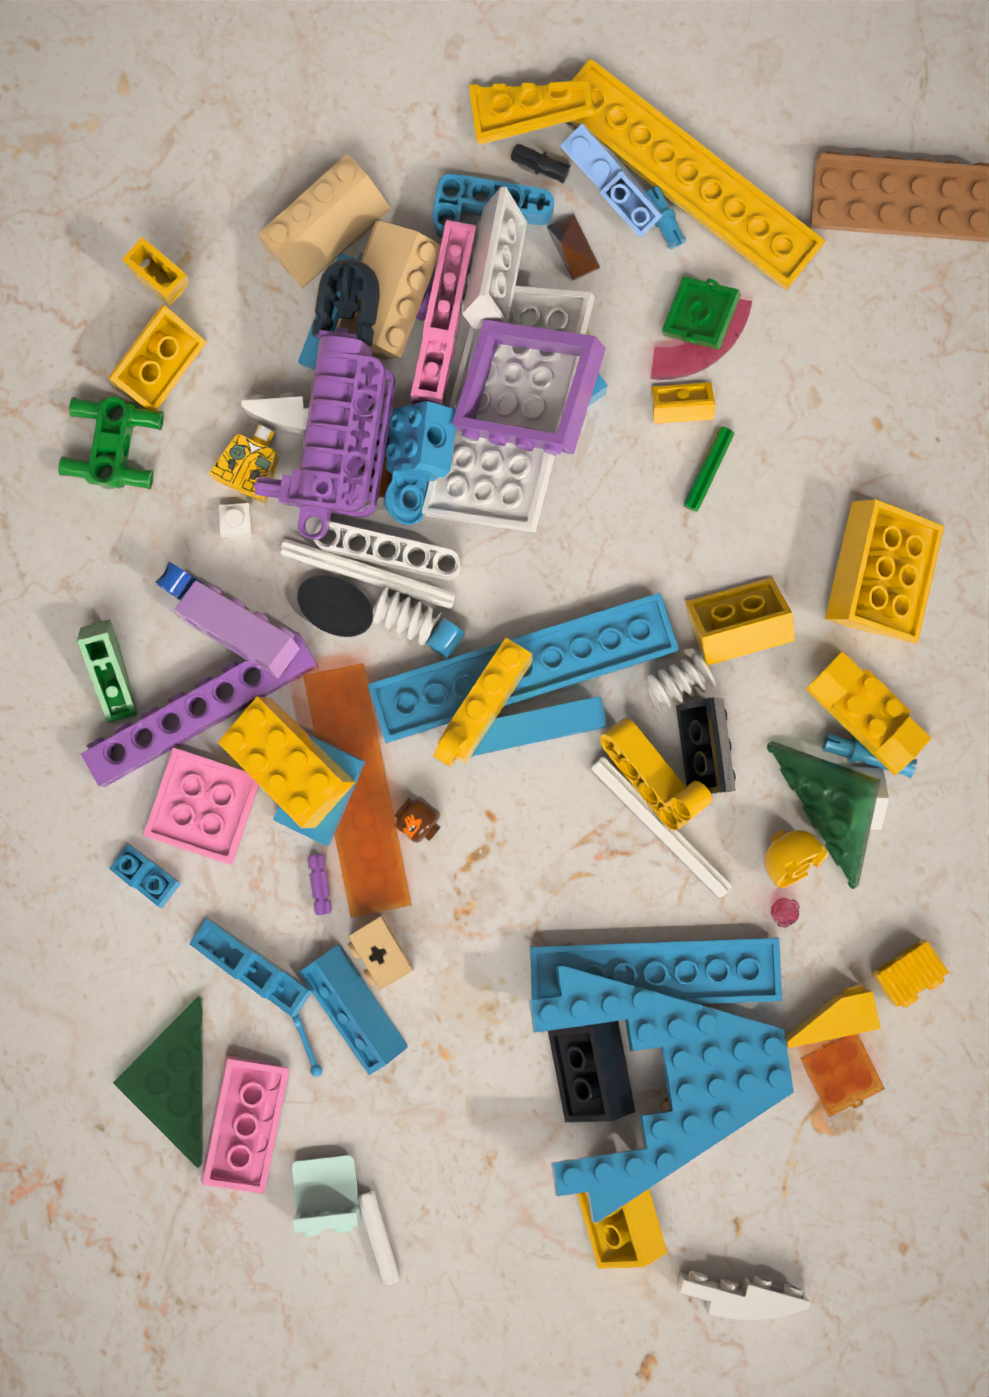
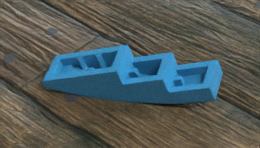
M206 918L189 943L234 979L240 980L262 998L270 1000L291 1017L297 1016L313 992L268 958L208 918Z

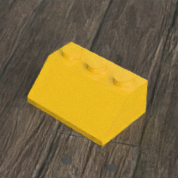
M773 577L685 601L698 649L707 665L795 641L792 611Z
M649 1189L601 1221L595 1223L591 1221L587 1192L577 1193L598 1269L645 1267L668 1253Z

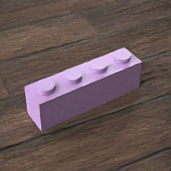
M195 581L174 608L180 618L186 624L274 677L279 678L299 651V647L293 640L295 635L282 625H279L278 628L270 624L271 621L262 613L255 611L252 614L247 611V607L238 599L232 597L229 600L223 597V592L210 583L205 586Z

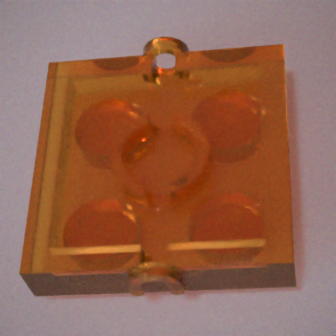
M858 1034L844 1036L835 1041L830 1040L829 1043L822 1044L821 1048L799 1058L829 1117L849 1107L857 1108L864 1104L863 1100L885 1090Z

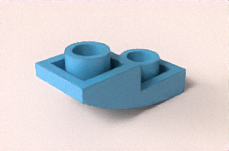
M127 844L109 868L130 887L136 888L160 908L165 906L181 885L167 871L129 844Z

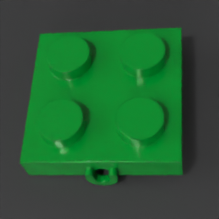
M683 276L662 328L663 335L682 340L685 343L690 342L693 345L698 344L719 350L741 296L739 289L719 285L716 280L710 278L705 282Z

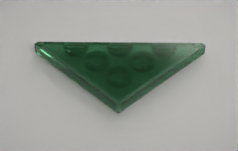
M771 741L767 744L769 753H773L781 766L779 770L791 790H795L804 806L802 808L813 827H817L825 840L826 849L835 864L841 867L847 877L848 886L855 889L859 886L881 780Z
M200 995L113 1082L197 1168L203 1163V998Z

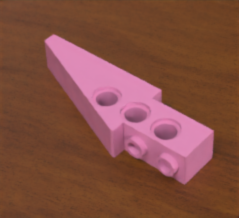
M446 220L411 391L412 404L430 401L444 405L449 375L456 350L462 315L461 306L465 298L476 225Z

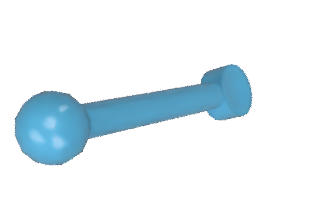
M297 1014L296 1017H292L293 1022L299 1032L312 1066L310 1072L314 1077H318L322 1074L323 1070L316 1062L304 1031L302 1020L299 1014Z

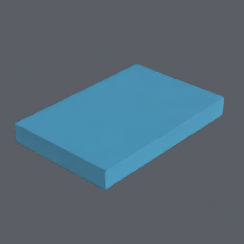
M309 735L357 783L366 761L313 735ZM356 783L316 828H301L280 806H278L273 820L325 846H330Z

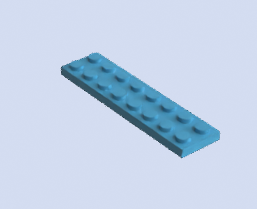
M778 937L530 946L532 1000L560 996L556 966H566L695 1004L782 1001Z

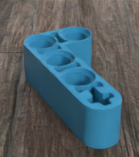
M446 174L439 180L432 213L434 231L436 235L443 238L445 226L439 223V220L443 217H450L455 222L461 223L463 213L482 216L483 207L500 187H507L511 196L518 201L517 206L525 217L527 224L545 225L553 217L554 197L548 190L543 188L459 174ZM449 188H455L459 191L455 196L444 194ZM478 193H484L489 196L485 201H477L473 197ZM524 201H528L527 209L524 208ZM538 204L544 205L542 210H537Z

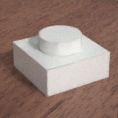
M249 503L218 505L220 535L222 537L253 535L251 505Z

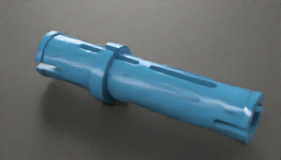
M829 732L826 734L823 741L826 745L822 746L823 752L846 757L848 762L851 763L859 761L888 770L856 738L850 740ZM914 758L898 774L912 778L916 767L913 765H917V759Z

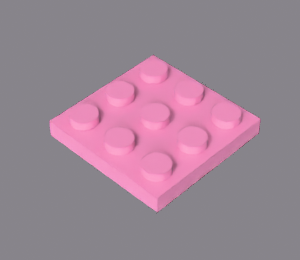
M173 748L143 836L233 865L260 785L244 770Z

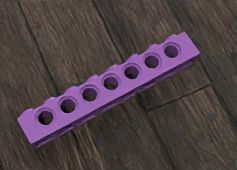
M299 632L294 633L293 640L299 647V651L279 678L274 677L248 660L241 664L238 661L233 662L222 669V675L214 679L209 676L195 684L196 689L190 693L185 694L183 691L168 699L169 704L161 709L153 707L141 714L142 720L132 725L130 722L120 725L114 729L115 735L104 740L101 737L90 742L87 745L88 750L81 753V756L97 785L107 787L173 748L247 708L257 696L266 697L318 668L319 666ZM252 669H259L261 673L260 681L257 684L249 685L246 681L247 673ZM225 684H231L234 688L233 696L228 700H222L219 695L221 687ZM199 699H204L207 704L206 711L202 715H195L193 704ZM177 714L180 720L179 726L175 730L169 731L166 727V720L170 715ZM149 729L152 733V741L150 744L143 746L139 741V735L143 730ZM121 744L125 748V756L122 760L116 761L112 756V751L115 746Z

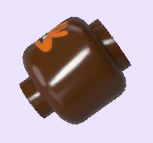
M409 797L394 815L397 818L396 828L414 843H419L424 838L430 841L441 828L437 824L440 819V812L422 797H417L414 800Z

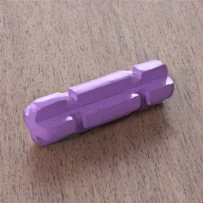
M323 854L310 855L307 858L308 869H311L312 872L309 873L312 897L316 901L313 903L316 915L329 914L332 911L331 900H328L330 893L327 872L323 868L326 866L325 857Z

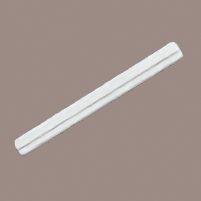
M285 539L281 546L280 553L285 557L382 588L388 586L391 591H398L401 594L447 609L453 607L456 598L454 592Z
M601 757L592 766V771L717 897L724 896L730 890L731 883L678 830L674 831L666 827L633 785L605 757Z

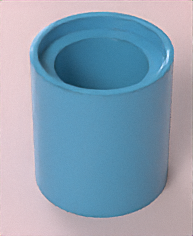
M443 618L425 643L448 659L465 633L456 625Z

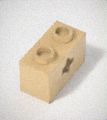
M383 915L348 936L351 942L347 945L356 960L359 958L363 960L367 967L363 972L372 987L377 985L382 990L413 971L414 967ZM375 945L379 950L382 948L386 950L387 953L383 956L384 962H381L379 958L372 959L371 955L374 953L373 947Z

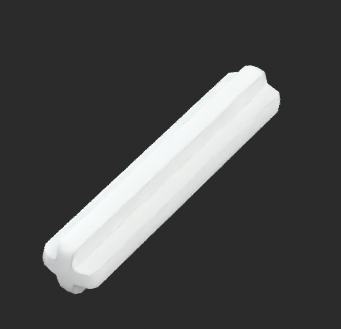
M367 1191L359 1195L358 1201L383 1284L392 1285L399 1281L400 1275L375 1192Z

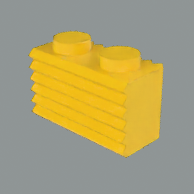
M921 939L872 972L871 975L892 1005L896 1007L902 1005L905 1008L915 1003L919 999L917 994L924 989L933 990L945 981L943 976L947 975L949 971L929 941Z

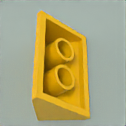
M162 304L110 373L108 379L119 391L143 408L157 411L207 342Z

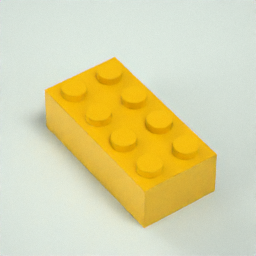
M257 696L218 741L221 747L301 828H316L356 783L272 698Z

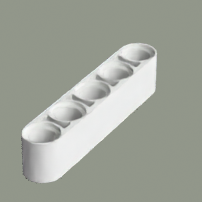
M329 522L328 531L336 533V538L332 543L323 544L320 542V539L314 540L320 550L341 557L441 580H452L459 575L461 570L459 556L451 549L335 522ZM321 523L315 526L313 534L320 530ZM361 537L366 540L365 547L362 550L353 551L350 549V543L354 538ZM391 544L396 548V551L392 557L383 558L379 555L380 548L383 545ZM415 551H421L426 557L422 564L414 565L409 562L410 554ZM444 558H451L455 561L454 569L449 572L440 570L438 564Z

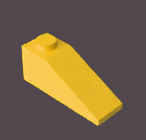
M862 985L844 988L843 994L835 995L785 1036L786 1046L792 1048L881 1029L873 991L863 989Z

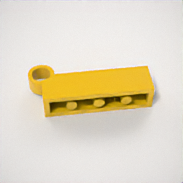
M508 638L504 639L447 725L438 741L433 757L449 767L452 766L456 759L464 764L467 763L532 664L531 652Z

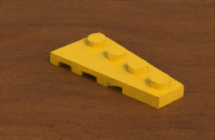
M588 81L550 82L549 85L522 83V86L493 84V87H480L479 84L469 85L475 134L479 145L595 115L591 86Z

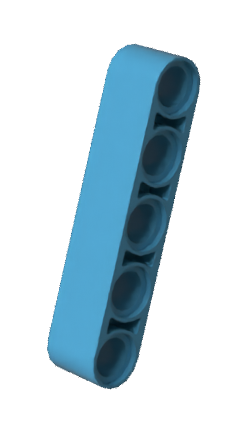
M601 696L496 718L471 757L608 727Z

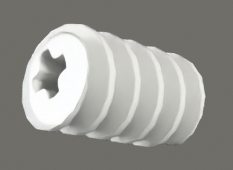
M385 586L373 609L374 623L380 624L386 619L385 628L388 630L397 624L396 634L398 635L403 634L408 629L407 639L413 640L419 635L418 644L423 646L433 633L441 613L435 619L432 618V607H429L422 613L421 602H418L411 608V597L408 596L401 603L399 602L400 592L397 591L389 597V587Z
M698 654L691 656L692 665L686 659H682L680 661L681 670L675 664L669 666V674L664 669L658 670V680L652 674L647 675L648 692L659 713L661 712V702H664L669 708L672 707V697H675L682 703L683 692H686L691 698L695 697L694 687L696 686L703 693L706 692L705 682L707 681L714 688L716 687L714 677L708 665Z

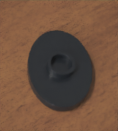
M323 575L307 579L298 589L297 600L300 610L318 629L338 637H356L365 633L371 627L373 622L372 607L366 596L351 583L337 577Z

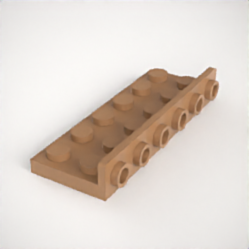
M838 151L820 153L814 163L810 228L989 242V163L980 162L974 165L961 164L957 160H948L942 163L931 162L928 158L903 160L895 155L878 158L871 157L867 153H857L853 156L841 155Z

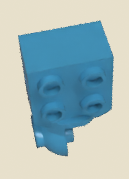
M430 401L393 409L389 424L391 428L389 444L386 448V469L392 474L391 483L387 486L383 502L385 509L395 521L403 525H413L421 521L425 516L421 512L427 493L428 482L444 478L451 471L456 429L452 422L456 409Z

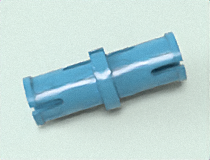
M659 186L653 188L654 192L652 189L646 191L663 215L654 225L660 228L668 248L674 249V244L677 247L682 245L686 241V237L683 235L675 219L676 213L674 209H670Z

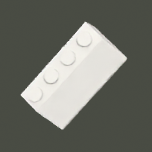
M500 187L483 207L481 220L477 224L478 237L476 246L473 247L472 251L473 262L471 272L467 275L468 288L466 298L462 301L461 306L463 316L474 330L481 329L484 320L509 323L527 221L507 187Z

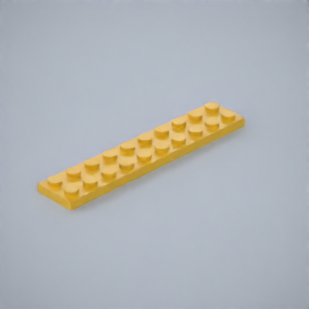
M591 58L572 79V81L589 82L595 115L570 121L578 128L584 123L603 145H606L622 163L653 187L659 186L663 195L786 291L824 246L826 241Z

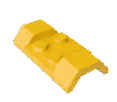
M843 649L836 654L834 660L805 688L894 776L906 767L932 739L931 735L909 714L911 710L869 669L863 670Z

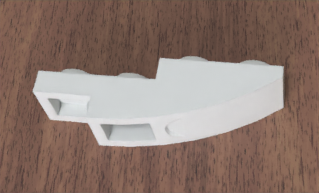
M282 393L279 395L280 398L252 395L249 397V400H241L245 413L259 422L289 433L305 435L309 408H306L303 396H298L297 393Z
M690 1271L689 1275L680 1272L677 1284L680 1293L706 1300L704 1306L708 1314L724 1318L741 1320L778 1318L808 1309L810 1301L805 1293H803L802 1288L791 1284H784V1288L772 1285V1280L758 1275H754L753 1279L744 1277L741 1289L738 1288V1284L732 1281L720 1279V1283L708 1280L707 1275L696 1271Z

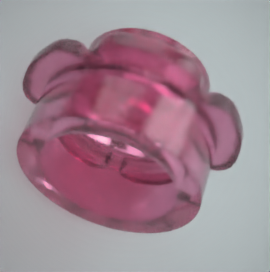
M779 898L771 907V916L774 921L778 922L777 925L779 927L786 928L798 920L800 905L794 899Z

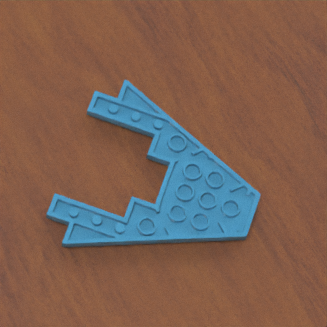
M556 966L560 996L529 1001L533 1033L625 1020L630 1051L661 1048L670 1111L639 1115L644 1148L551 1162L556 1196L587 1192L591 1221L594 1223L601 1221L794 1093L785 1034L782 1028L566 966Z

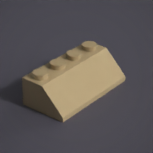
M347 153L258 233V237L264 249L303 289L338 258L340 253H343L375 224V221L380 220L391 209L368 174Z
M379 220L375 221L361 259L362 263L367 264L375 272L379 281L380 292L376 324L371 327L374 330L373 344L368 347L372 350V354L381 359H397L403 355L439 257L441 245L418 231ZM357 298L356 303L361 306V301ZM360 310L354 313L353 319L339 318L337 327L350 329V334L357 335L358 326L356 321L357 317L360 316Z

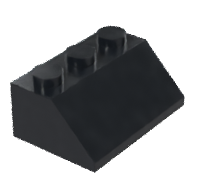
M711 697L676 705L686 786L693 781H699L708 788L711 794L736 791V775L732 766V746L728 737L727 711L724 707V699Z
M618 1021L548 1031L565 1123L608 1122L636 1112Z

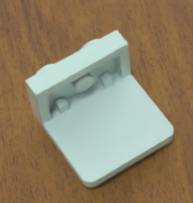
M348 1154L297 1160L293 1163L292 1176L296 1204V1215L293 1218L294 1233L303 1232V1236H315L321 1234L323 1229L334 1228L336 1233L353 1230V1226H357L361 1218L354 1157Z

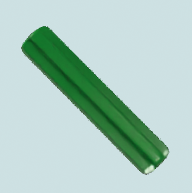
M723 426L719 428L684 502V507L694 512L700 509L734 437V431Z

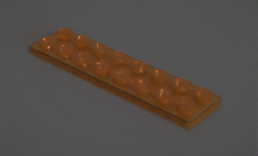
M360 663L303 675L315 737L366 761L334 833L350 917L411 906L412 901L371 695L367 685L365 665Z

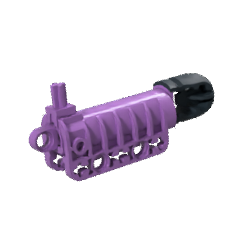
M352 259L338 260L331 264L322 274L318 287L315 314L318 318L313 321L312 336L319 339L300 469H293L292 475L282 474V480L257 477V482L254 484V488H256L255 495L279 498V503L300 508L298 529L304 537L312 540H319L327 534L331 513L362 518L368 517L375 512L396 386L394 375L377 358L372 357V350L368 347L373 344L374 330L371 327L376 324L380 298L379 281L375 272L367 264ZM337 291L341 292L340 298L336 295ZM357 298L361 301V306L356 303ZM334 306L338 309L339 318L353 319L354 313L360 310V316L357 317L356 321L358 326L357 335L350 334V329L337 327L336 332L330 331L333 326L331 318ZM375 404L374 408L368 412L371 405ZM382 405H383V407H384V414H383V416L380 418V416H381V410H382ZM365 465L364 471L359 474L360 468ZM374 467L375 474L374 477L371 479L372 468ZM367 500L370 501L369 507H368V506L364 507L365 504H366V501H367ZM311 517H318L321 521V528L315 534H309L306 530V522Z

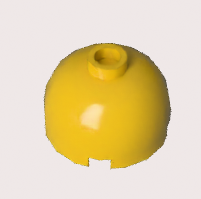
M781 830L770 839L772 844L766 850L764 865L777 888L779 886L786 888L808 876L807 870L813 864L818 868L825 861L829 853L813 834L805 830H793L788 833L786 830Z

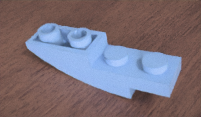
M584 123L560 145L600 189L599 193L640 238L663 216L628 169L606 145H603Z

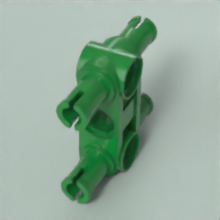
M72 397L69 406L70 416L95 419L96 427L88 461L62 456L58 467L59 475L84 478L89 484L99 485L105 489H120L128 485L150 490L153 485L154 472L153 470L127 467L129 448L135 426L162 430L164 412L138 408L134 403L123 401L118 397L102 398L98 402ZM117 408H123L122 416L119 419L112 420V411ZM112 467L113 472L111 476L107 479H101L100 473L103 468Z

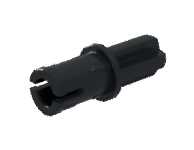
M516 144L511 154L512 161L534 170L536 175H539V173L560 181L562 184H564L571 165L564 164L547 156L545 151L539 153L521 144Z

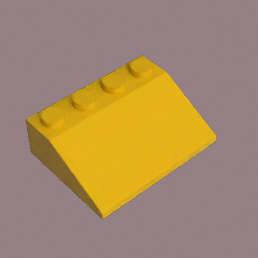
M876 499L852 501L825 620L865 632L910 643H918L945 526Z

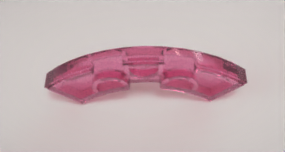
M739 299L719 350L698 344L693 345L690 342L674 347H655L650 379L671 380L684 378L699 373L719 361L740 337L747 323L752 301Z

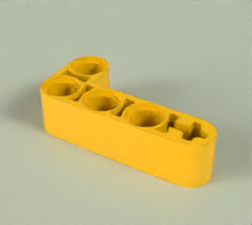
M621 719L600 736V743L605 752L662 823L669 829L678 830L711 804L712 796L708 788L699 781H693L688 786H685L630 719Z

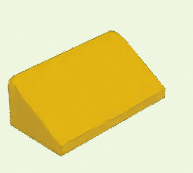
M711 382L651 387L653 419L656 424L711 420L714 418L715 400Z

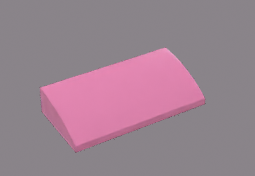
M225 1056L201 1174L202 1185L265 1193L289 1074L288 1067L237 1056Z

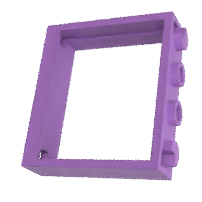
M484 320L452 425L462 432V437L471 438L473 441L485 438L499 446H506V443H512L526 451L540 448L545 453L553 456L561 454V452L574 455L606 350L605 346L596 336ZM498 344L580 356L557 434L475 419Z

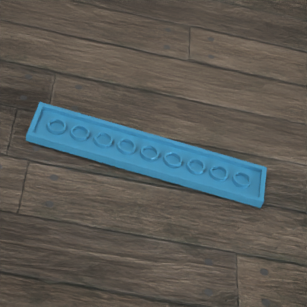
M661 593L510 639L531 652L533 662L503 707L678 652L679 648ZM502 642L367 684L385 743L387 744L449 724Z

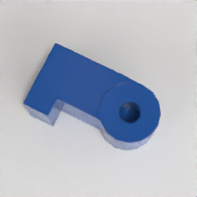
M170 561L163 575L156 580V585L178 600L183 598L195 581L203 583Z

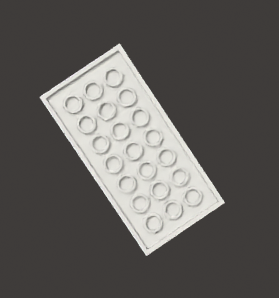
M515 286L509 323L586 335L595 296L591 292ZM471 325L449 405L450 408L457 409L481 329L474 330ZM498 344L475 419L557 434L580 356ZM456 428L451 471L444 478L429 481L421 513L428 517L535 533L555 456L545 453L540 448L526 451L512 443H506V446H499L485 438L473 441L471 438L462 437V432Z

